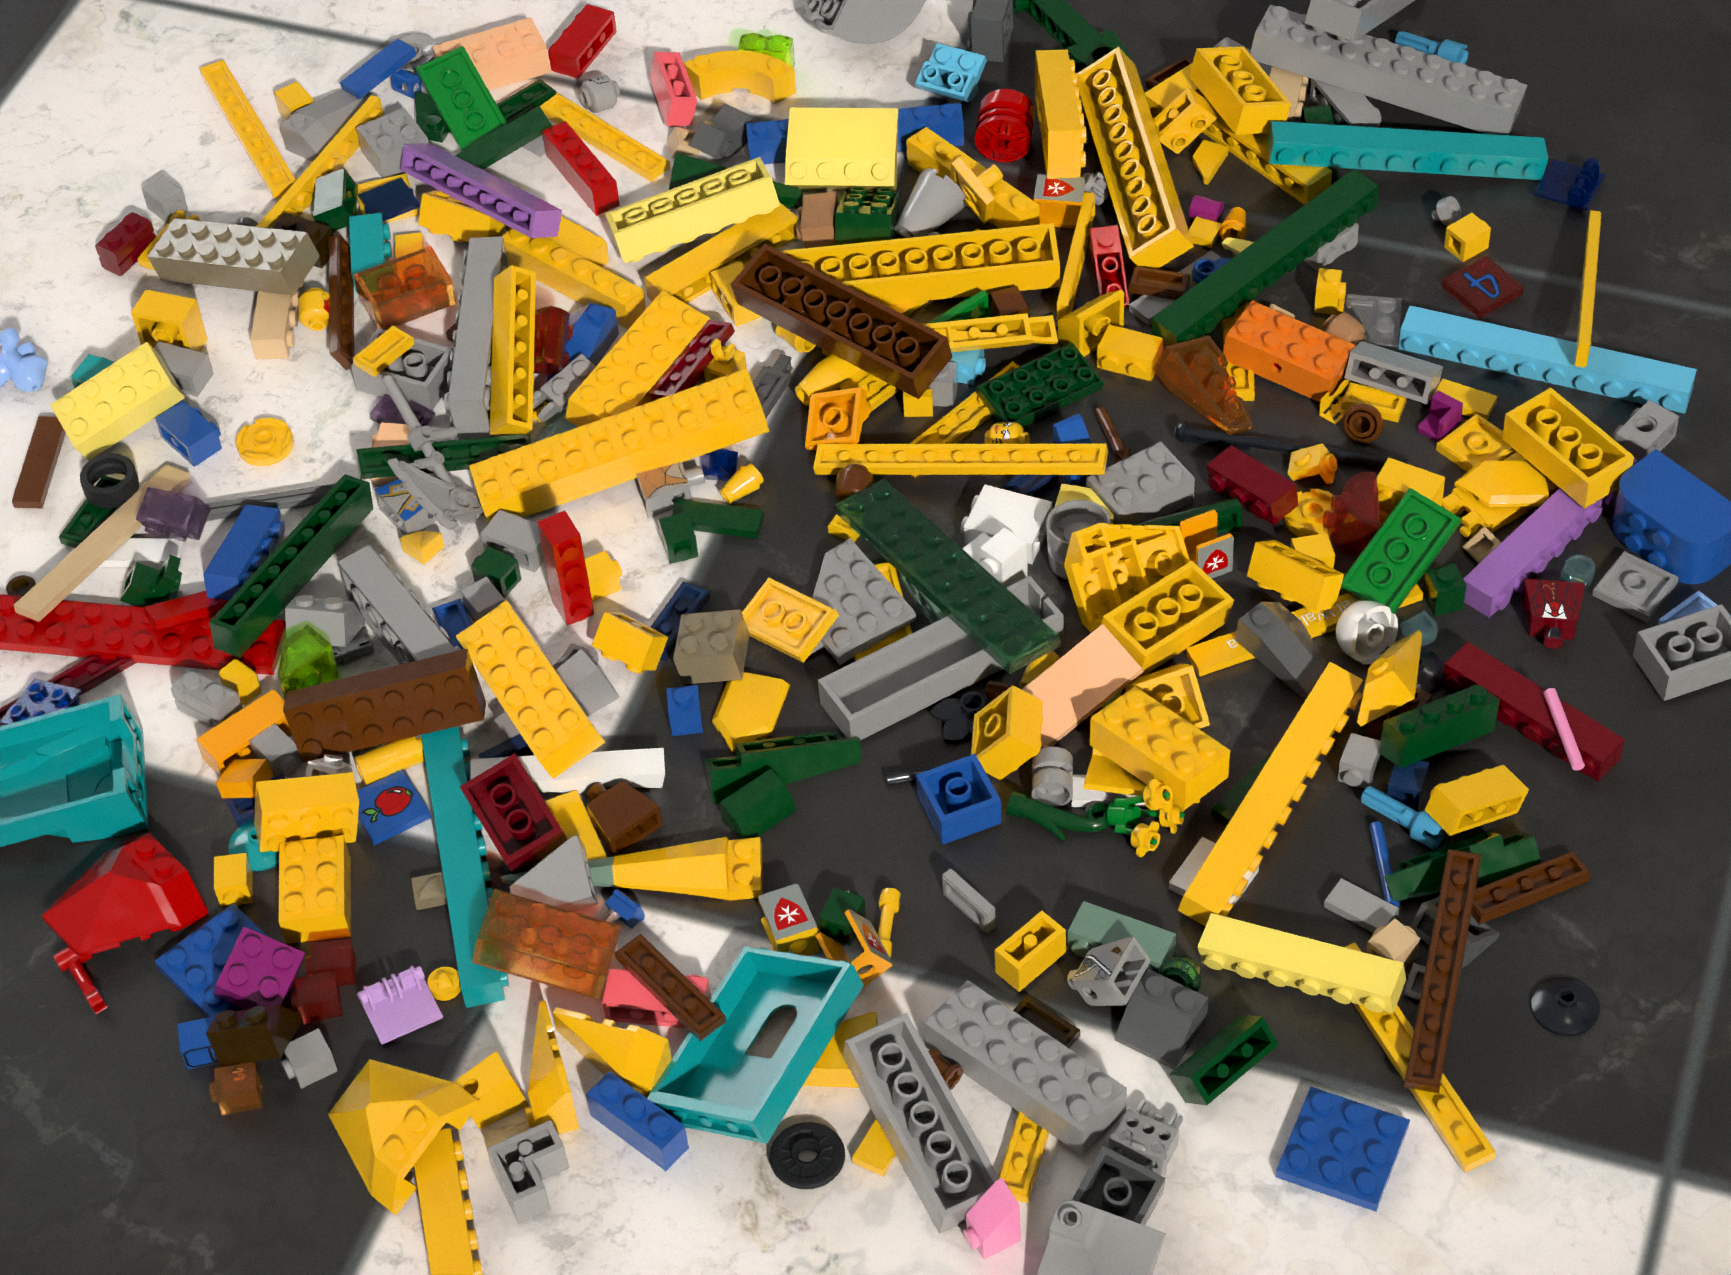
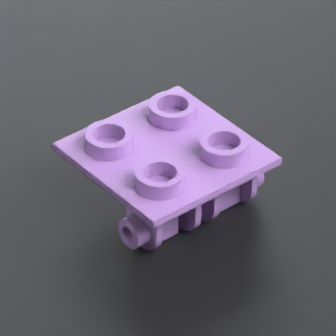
M412 965L408 970L398 973L399 976L397 977L393 973L391 974L392 979L387 981L384 977L381 979V984L378 982L368 987L363 986V990L357 993L381 1045L443 1018L424 980L425 976L420 966L414 968Z

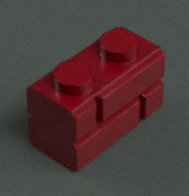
M133 212L125 216L122 222L106 233L104 238L95 245L97 254L100 256L101 266L105 270L123 276L138 262L137 258L156 237L155 233H153L152 222Z

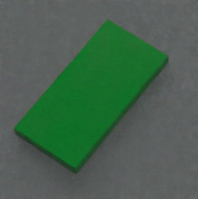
M464 46L456 48L416 68L419 78L461 152L507 125L505 118Z
M1409 488L1345 574L1341 589L1360 601L1379 602L1389 607L1391 613L1395 614L1462 522L1461 518L1414 489Z

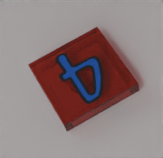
M1487 256L1451 274L1442 281V287L1478 318L1521 296L1524 290L1520 283Z

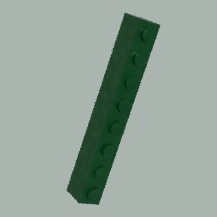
M346 474L340 478L209 622L215 649L239 658L242 657L374 509L369 482Z

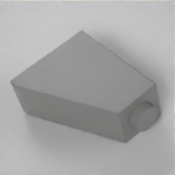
M579 836L569 838L509 887L511 898L507 899L511 916L516 917L522 925L597 905L598 901L585 846Z

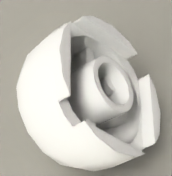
M1366 600L1355 602L1349 605L1338 619L1336 640L1341 650L1352 659L1362 664H1372L1382 655L1380 653L1387 646L1390 647L1395 643L1398 632V619L1395 614L1391 613L1389 607L1379 602Z

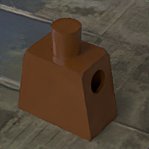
M600 782L595 783L587 792V796L592 800L587 805L589 818L596 833L612 857L620 855L663 826L660 807L626 782H619L610 789H607Z

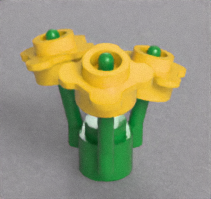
M1154 778L1145 787L1143 795L1129 798L1116 797L1108 807L1107 819L1111 826H1115V833L1131 836V845L1136 848V855L1144 857L1146 852L1155 851L1159 845V823L1152 821L1150 825L1138 824L1140 818L1159 817L1161 827H1170L1171 834H1176L1177 824L1181 825L1183 823L1185 814L1182 808L1172 802L1173 792L1165 782L1161 783ZM1145 802V805L1150 810L1140 809L1135 804Z

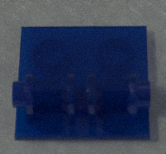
M1596 158L1587 159L1583 167L1553 159L1534 195L1587 211L1606 174L1600 173V164Z
M34 679L2 717L0 724L8 725L78 706L80 702L78 695L82 691L81 689Z

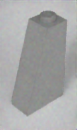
M582 649L556 669L587 716L619 698V695L600 669ZM506 711L494 720L502 729L497 734L503 742L520 734Z

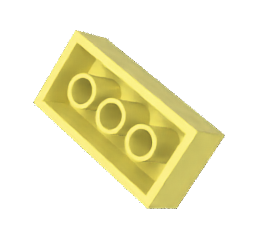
M145 342L50 406L74 448L89 461L183 400L185 396L162 357L148 342Z

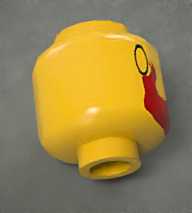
M310 288L298 298L299 321L303 326L313 331H321L329 326L330 295L324 289Z

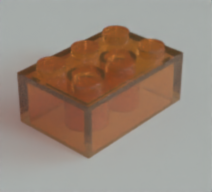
M431 246L353 274L359 300L376 329L388 330L391 326L396 327L457 304L452 279Z

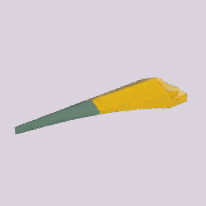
M727 837L588 861L594 886L672 892L730 901L758 898L763 894L762 843L760 837L728 840ZM527 872L504 875L501 877V880L505 884H514Z

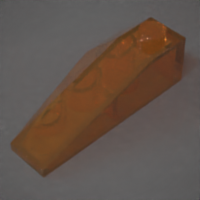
M1209 335L1169 345L1165 348L1153 370L1170 392L1229 435L1251 430L1254 426L1243 399L1236 394L1234 389L1236 381L1227 372V359Z

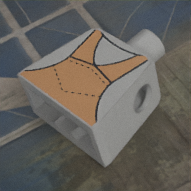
M682 462L636 473L637 478H635L648 518L674 509L677 499L692 501L690 487L705 483L701 466L684 470Z

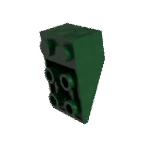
M851 187L850 190H846L835 212V245L893 240L900 192H893L892 188H878L877 191H866L865 187Z

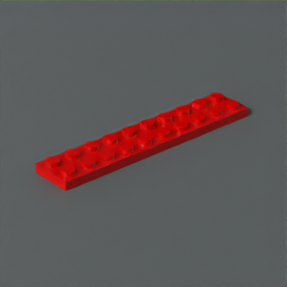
M0 594V650L84 658L98 654L101 655L102 659L117 660L116 656H120L121 659L131 657L137 663L222 670L232 660L238 659L255 671L256 674L274 675L286 639V620H274L242 657L239 658L215 649L209 624L215 615L156 630L146 618L144 607L62 600L40 622H37L15 612L14 604L23 596Z

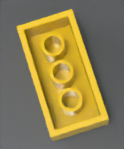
M1244 46L1196 48L1189 77L1235 135L1269 134L1271 121H1287L1291 102Z
M1552 388L1545 390L1505 414L1502 439L1584 509L1618 489L1621 476L1633 466L1634 456Z
M1190 561L1105 614L1101 625L1104 624L1140 665L1143 673L1138 677H1141L1226 624L1234 599L1193 561Z
M1136 686L1091 717L1090 746L1147 785L1154 778L1161 783L1165 782L1173 792L1172 802L1183 810L1190 807L1228 778L1230 750Z

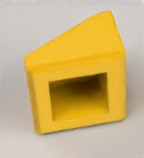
M419 531L400 538L403 552L422 564L427 563L445 547L442 534L439 532Z
M238 659L232 660L220 670L219 676L222 685L238 692L241 704L247 705L262 693L256 672Z

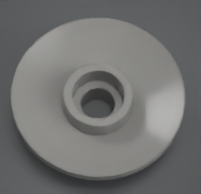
M413 33L398 38L415 48L416 56L398 70H416L417 67L434 59L432 46L437 45V43L431 36Z

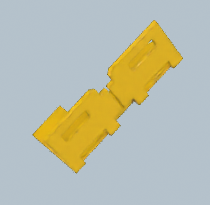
M1344 380L1333 395L1329 396V392H1327L1320 399L1319 416L1334 424H1337L1343 418L1347 410L1341 409L1344 396H1340L1348 389L1350 380ZM1336 399L1339 400L1335 405L1332 404ZM1328 407H1331L1326 414L1323 413ZM1338 413H1341L1336 420L1333 419Z

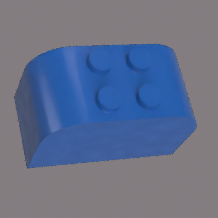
M1657 449L1624 472L1619 482L1612 530L1616 538L1626 545L1630 551L1637 553L1649 563L1678 576V582L1685 584L1707 582L1731 564V501Z

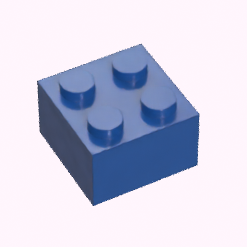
M976 754L916 774L917 798L942 845L1002 824L1001 800Z

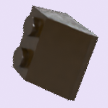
M258 1005L241 1011L225 1010L215 1017L206 1035L220 1066L281 1058L302 1023L303 1018L301 1014L279 1005L269 1007Z

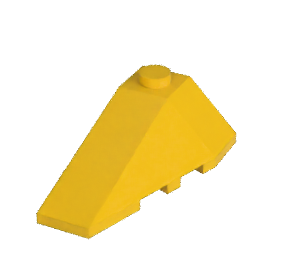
M1420 630L1393 643L1368 668L1357 719L1360 727L1415 699L1422 642Z

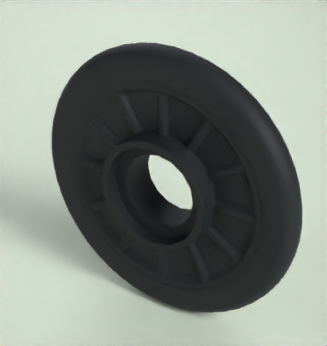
M815 1122L798 1123L786 1128L775 1138L770 1149V1165L777 1178L786 1185L797 1189H815L828 1184L840 1173L845 1161V1147L839 1135L826 1125ZM806 1149H811L817 1153L816 1158L809 1162L801 1161L798 1155Z

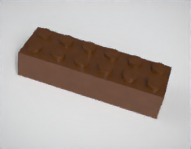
M463 649L288 691L283 712L302 762L305 763L324 758L325 754L339 755L482 721L485 716L486 700L468 649Z

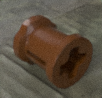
M933 1048L928 1052L951 1091L960 1081L963 1069L958 1064L953 1065L941 1057V1052L938 1049Z

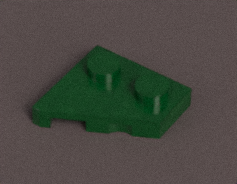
M416 92V123L425 133L428 140L443 143L450 132L430 95Z

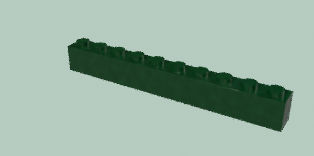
M1356 169L1351 170L1152 317V335L1162 337L1163 345L1175 355L1185 348H1190L1196 340L1204 334L1213 331L1216 325L1224 319L1232 317L1240 307L1254 300L1264 289L1272 287L1284 274L1292 272L1300 262L1307 257H1312L1319 248L1327 242H1332L1339 233L1347 227H1352L1363 215L1372 212L1378 204L1379 186Z

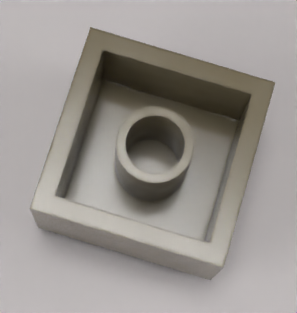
M741 609L681 615L673 661L682 684L742 680L750 634Z

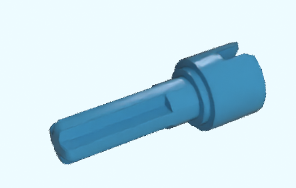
M1399 31L1395 39V44L1404 47L1409 46L1430 55H1438L1452 62L1466 64L1469 53L1467 50H1464L1467 48V45L1449 39L1440 43L1405 31Z
M1368 786L1362 793L1361 802L1409 829L1410 837L1426 847L1436 850L1445 839L1444 834L1440 832L1441 829H1444L1425 810L1417 812L1372 786Z

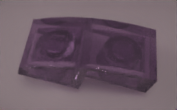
M385 394L370 412V419L379 424L381 422L406 424L393 399L388 394ZM413 400L408 402L421 426H427L435 417L434 411Z

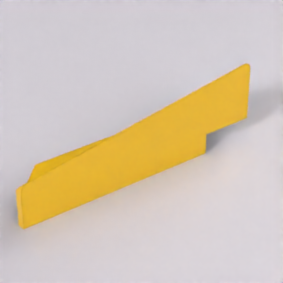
M1026 313L922 324L946 336L951 353L1028 345L1031 343H1058L1053 315L1028 318Z

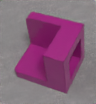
M1438 390L1432 396L1430 414L1418 425V432L1439 442L1461 424L1463 403Z

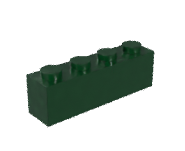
M1476 684L1384 720L1379 753L1398 767L1403 768L1493 732L1500 699L1488 692L1484 687Z

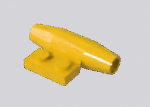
M831 353L820 361L795 387V393L804 405L809 406L811 394L862 387L867 391L866 399L871 404L872 412L900 391V389Z

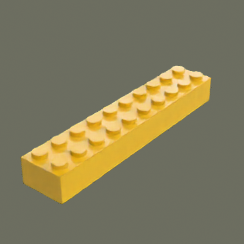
M1117 47L1077 73V86H1079L1081 100L1129 258L1138 267L1159 269L1194 246L1136 65Z
M1054 223L780 251L883 305L974 296L982 290L990 294V292L1018 286L1019 291L1061 287L1060 261Z
M746 368L471 464L469 467L481 507L489 523L499 510L510 514H517L524 518L637 478L636 473L684 462L770 431L763 408Z

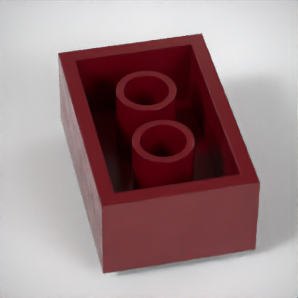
M515 753L460 786V789L512 874L519 873L551 854L568 840Z

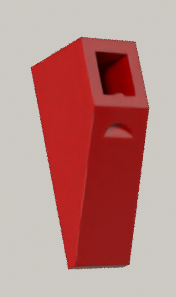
M1118 225L1090 228L1088 245L1098 297L1122 290L1124 292V307H1128L1129 297Z

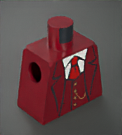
M1525 579L1522 605L1529 635L1536 638H1544V645L1550 649L1561 647L1563 639H1573L1582 605L1585 583Z

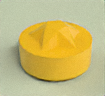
M437 968L428 977L429 990L437 1000H451L461 992L459 973L454 968Z

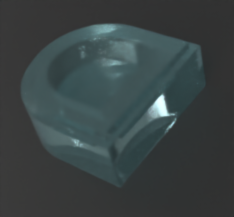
M1584 555L1569 557L1561 571L1560 580L1585 583V587L1590 588L1596 569L1594 561Z
M1424 610L1401 623L1399 631L1406 637L1420 630L1422 633L1421 646L1435 641L1438 625Z

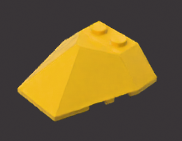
M1097 523L1072 532L1064 568L1081 622L1092 633L1101 625L1105 614L1190 562L1179 526Z
M369 1059L328 1115L370 1195L394 1215H397L417 1188L405 1176L446 1122L461 1130L481 1102L455 1082Z

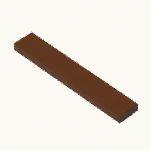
M335 234L329 237V354L345 370L351 368L353 357L355 356L354 282L351 274L350 246L340 235Z

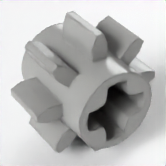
M1100 172L1096 174L1085 173L1081 177L1085 178L1084 192L1094 193L1095 204H1102L1110 193L1105 176Z

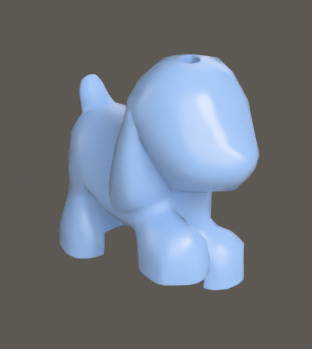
M14 328L5 329L0 333V344L2 347L0 353V388L12 379L15 387L20 391H39L45 381L48 361L36 355V350L32 343L28 342L17 347L20 340L17 330Z

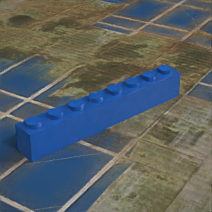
M961 103L898 109V152L907 151L906 140L925 127L953 146L964 145V121ZM789 119L746 123L750 160L760 157L764 164L786 162Z

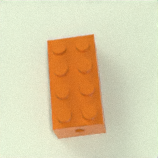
M1252 300L1226 334L1222 359L1245 370H1251L1254 374L1320 402V399L1327 392H1329V396L1333 395L1344 380L1350 352L1356 345Z

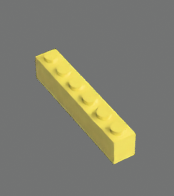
M1213 913L1210 914L1198 944L1202 963L1211 969H1227L1249 979L1257 977L1268 980L1271 984L1278 987L1291 986L1300 989L1308 995L1321 994L1332 997L1335 1001L1342 1004L1355 1003L1365 1006L1368 1010L1376 1013L1385 1011L1394 1014L1406 982L1403 962Z

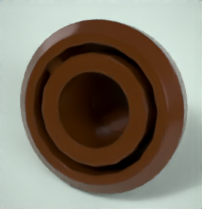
M1358 403L1351 406L1344 413L1342 427L1345 434L1351 440L1357 443H1370L1381 434L1383 418L1375 406L1368 403Z

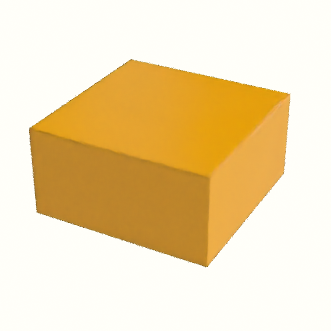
M235 759L215 783L222 798H255L256 782L269 781L273 773L267 759Z

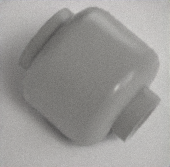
M599 75L584 80L578 94L580 102L585 109L598 113L613 108L616 105L620 90L616 81H612L607 75Z

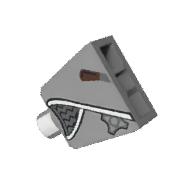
M1134 936L1127 937L1088 951L1080 967L1069 972L1068 984L1073 990H1077L1090 1006H1123L1129 1001L1151 959Z

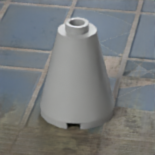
M929 168L923 170L895 225L896 237L902 239L928 236L929 233L935 231L966 206V203H963L966 197L961 188L947 175L943 179L935 175L938 170Z

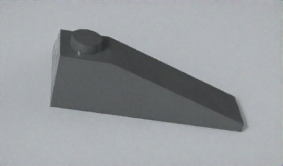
M1260 602L1238 620L1235 640L1303 700H1306L1328 664L1302 621L1280 602Z

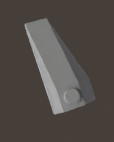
M341 89L298 109L280 125L285 149L313 162L372 93L368 92L361 99H358Z

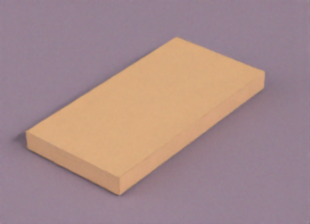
M1104 624L1100 625L1022 689L1043 701V723L1041 725L1043 748L1052 747L1143 673L1140 665Z

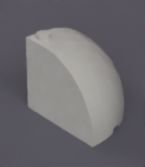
M803 0V6L808 18L828 34L853 43L877 44L888 41L906 30L916 19L927 0Z

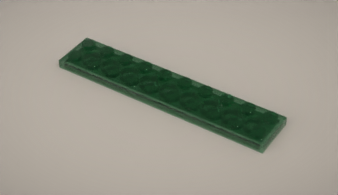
M885 479L835 504L836 514L1009 674L1061 646L1060 636Z

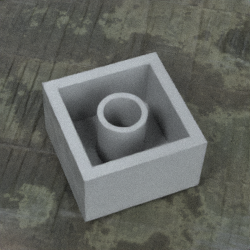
M405 108L393 111L356 127L361 152L382 179L405 173L400 170L404 144L428 143L427 136Z

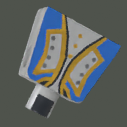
M400 479L375 489L379 510L403 535L424 531L437 521L433 517L434 515L427 512L417 502L418 499L408 492Z

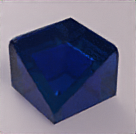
M718 449L704 454L702 459L704 478L707 480L728 481L736 472L738 452Z

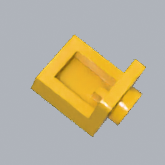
M1323 443L1291 452L1287 474L1293 481L1320 474L1325 483L1330 484L1333 483L1335 471L1337 470V460L1333 454H1330Z

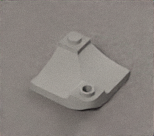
M1065 1201L1055 1211L1049 1228V1239L1037 1275H1152L1166 1233L1078 1201ZM1070 1212H1075L1077 1215V1222L1074 1225H1068L1066 1222V1216Z

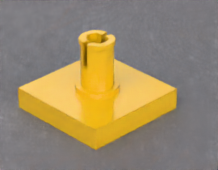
M959 157L951 163L950 178L965 194L966 198L964 201L985 224L993 218L995 197L988 189L1001 180L1003 174L993 164L976 176Z

